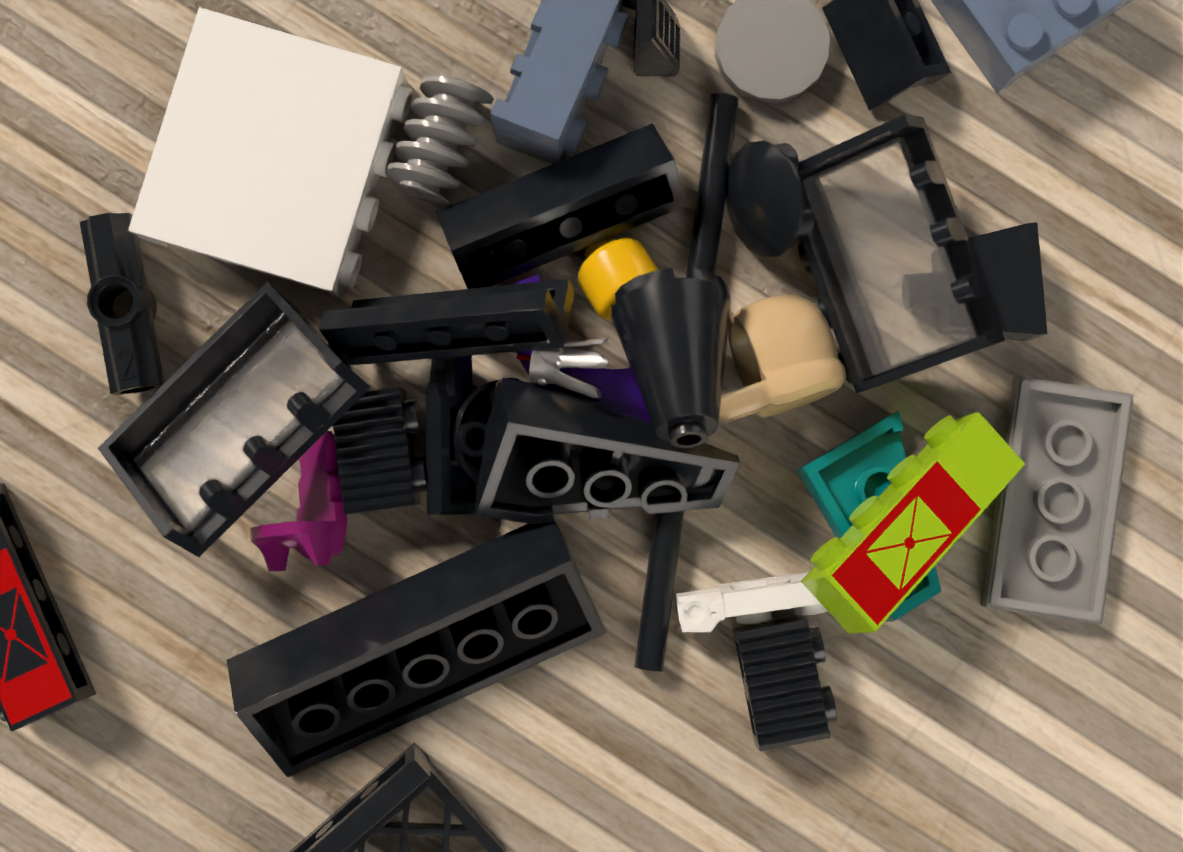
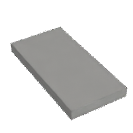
M1020 376L1013 378L1004 440L1023 460L1025 465L996 497L981 606L1102 625L1134 394Z

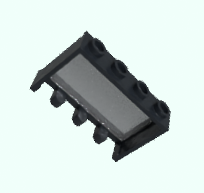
M904 114L799 162L797 172L803 186L804 201L810 205L813 211L814 224L808 235L800 237L801 242L798 244V253L804 268L808 273L814 275L821 295L818 298V308L828 321L830 329H833L840 347L838 359L844 365L846 380L849 383H853L856 394L1005 341L923 117Z
M266 282L98 447V450L161 535L195 556L200 557L371 387L328 344L326 339L300 311L271 284Z

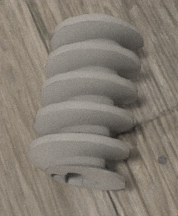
M427 76L423 78L419 87L426 97L415 99L411 107L412 112L418 119L407 120L403 127L404 134L411 141L398 142L394 150L396 156L404 163L395 162L389 164L386 175L409 195L432 205L446 208L452 204L439 194L441 188L459 189L461 184L448 173L449 167L467 168L469 161L456 151L457 146L475 147L478 141L465 130L466 124L483 126L486 120L484 116L473 108L474 103L492 104L494 98L484 89L461 79L445 76Z

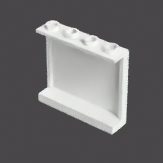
M199 7L128 231L151 243L165 247L172 245L326 291L331 296L342 299L345 286L352 288L360 272L362 254L356 253L362 231L369 233L377 217L379 199L373 198L379 176L388 177L386 170L388 165L394 162L396 144L390 141L396 122L404 123L410 111L413 89L407 87L408 81L402 67Z

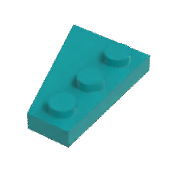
M899 410L889 414L797 469L798 474L835 537L839 539L853 525L849 520L852 512L868 498L874 495L879 497L891 484L887 479L888 474L906 458L900 432L904 431ZM936 565L889 616L886 622H894L941 592Z

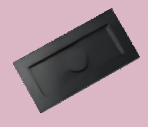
M833 0L822 7L869 111L875 110L910 88L934 84L952 73L918 0Z

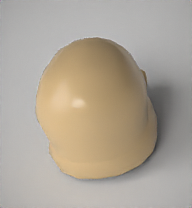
M782 294L759 299L742 307L730 316L728 340L735 366L744 387L721 396L719 419L727 423L751 414H756L761 418L776 416L820 400L834 393L842 386L846 379L845 367L838 359L828 321L816 305L796 295Z

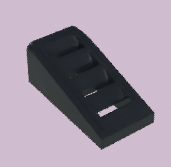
M636 0L633 72H636V76L674 77L679 73L681 26L676 14L666 0Z

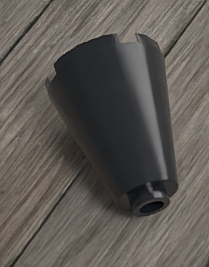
M673 268L659 269L637 276L619 287L615 293L616 304H611L612 321L656 434L659 438L669 441L672 446L677 448H692L702 445L707 441L708 436L718 429L731 311L730 290L722 277L706 270L694 268V278H674Z

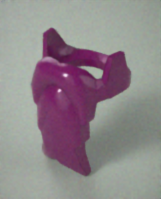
M327 431L299 458L301 478L298 483L300 507L297 509L296 521L250 528V540L260 549L269 572L286 571L290 548H295L305 558L311 559L315 565H330V559L339 556L344 550L347 514L343 510L342 490L338 473L339 467L335 450L336 444L332 431Z

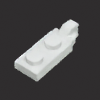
M809 572L719 584L718 588L676 594L678 618L682 632H712L720 620L723 621L725 617L736 616L737 623L751 624L770 620L772 618L771 611L794 608L796 615H815L825 613L827 610L801 583V580Z

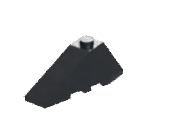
M502 378L486 425L475 502V515L527 524L554 523L553 515L588 512L589 519L609 518V510L643 507L648 514L719 508L740 465L738 455L706 443L692 448L674 447L669 441H665L657 436L651 422L564 389Z

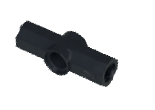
M104 213L89 216L88 219L80 222L91 284L87 295V307L91 316L98 322L110 394L112 395L152 391L164 383L153 321L157 313V303L153 293L147 288L138 236L128 231L133 216L131 213ZM129 290L133 297V305L125 316L117 319L113 313V302L120 293Z

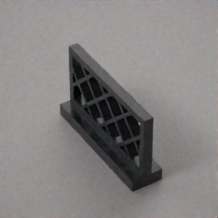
M414 742L289 851L355 852L358 849V852H364L365 842L376 833L401 834L400 852H406L408 835L443 836L441 852H449L450 836L475 837L487 852H507V849L430 766V759ZM428 787L445 804L443 824L409 822L410 803ZM403 810L402 822H389ZM451 812L462 824H451Z

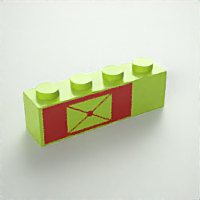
M979 412L957 419L949 415L937 422L924 436V440L928 443L917 456H908L891 470L887 476L891 484L879 497L874 495L868 498L852 512L849 520L853 525L840 539L834 537L827 541L811 557L810 562L814 567L801 580V583L848 634L876 632L1025 465L1023 460Z

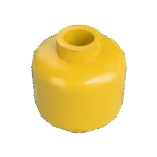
M610 237L587 248L584 253L586 260L578 270L577 281L597 314L605 321L613 322L611 304H616L615 293L619 287L637 276L659 269L638 240L626 237L614 240L613 237Z

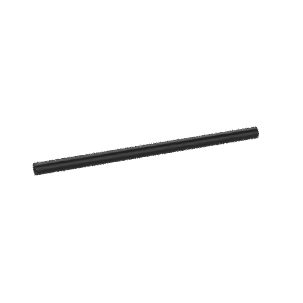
M714 93L710 95L686 278H694L693 268L706 270L716 275L728 171L731 162L739 101L737 96L731 94ZM684 511L654 514L634 667L638 669L663 671Z

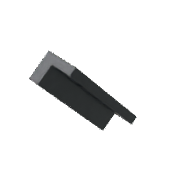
M569 279L353 300L352 306L349 309L324 311L319 331L328 344L349 365L564 348L575 290Z

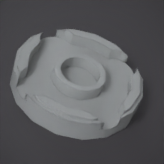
M737 0L727 8L718 26L715 42V59L722 78L737 94L749 100L752 98L757 101H765L764 104L779 105L800 98L816 84L829 59L830 34L823 14L810 0Z

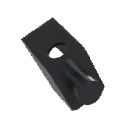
M1037 222L1026 223L968 238L1004 338L1007 340L1028 341L1048 334ZM938 248L932 253L933 272L904 275L902 285L904 305L906 309L936 307L937 326L940 333L970 336L961 308L953 296L951 281Z

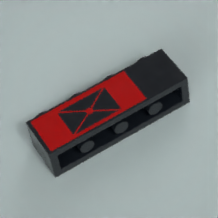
M0 483V719L7 722L12 732L94 696L96 691L4 483Z

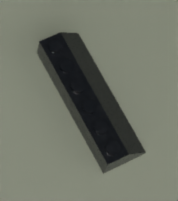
M553 517L554 523L523 525L227 659V667L235 714L288 778L606 633V630Z

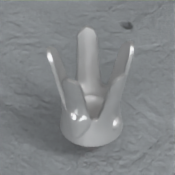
M609 338L565 342L564 348L532 350L531 356L517 354L516 358L530 362V383H538L539 385H546L547 383L556 384L592 398H601V391L598 388L560 372V368L599 369L605 367L608 363L606 356L596 352L568 349L566 347L602 344L607 342Z

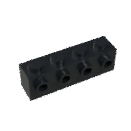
M652 123L436 211L465 285L467 289L491 287L688 206L675 159Z

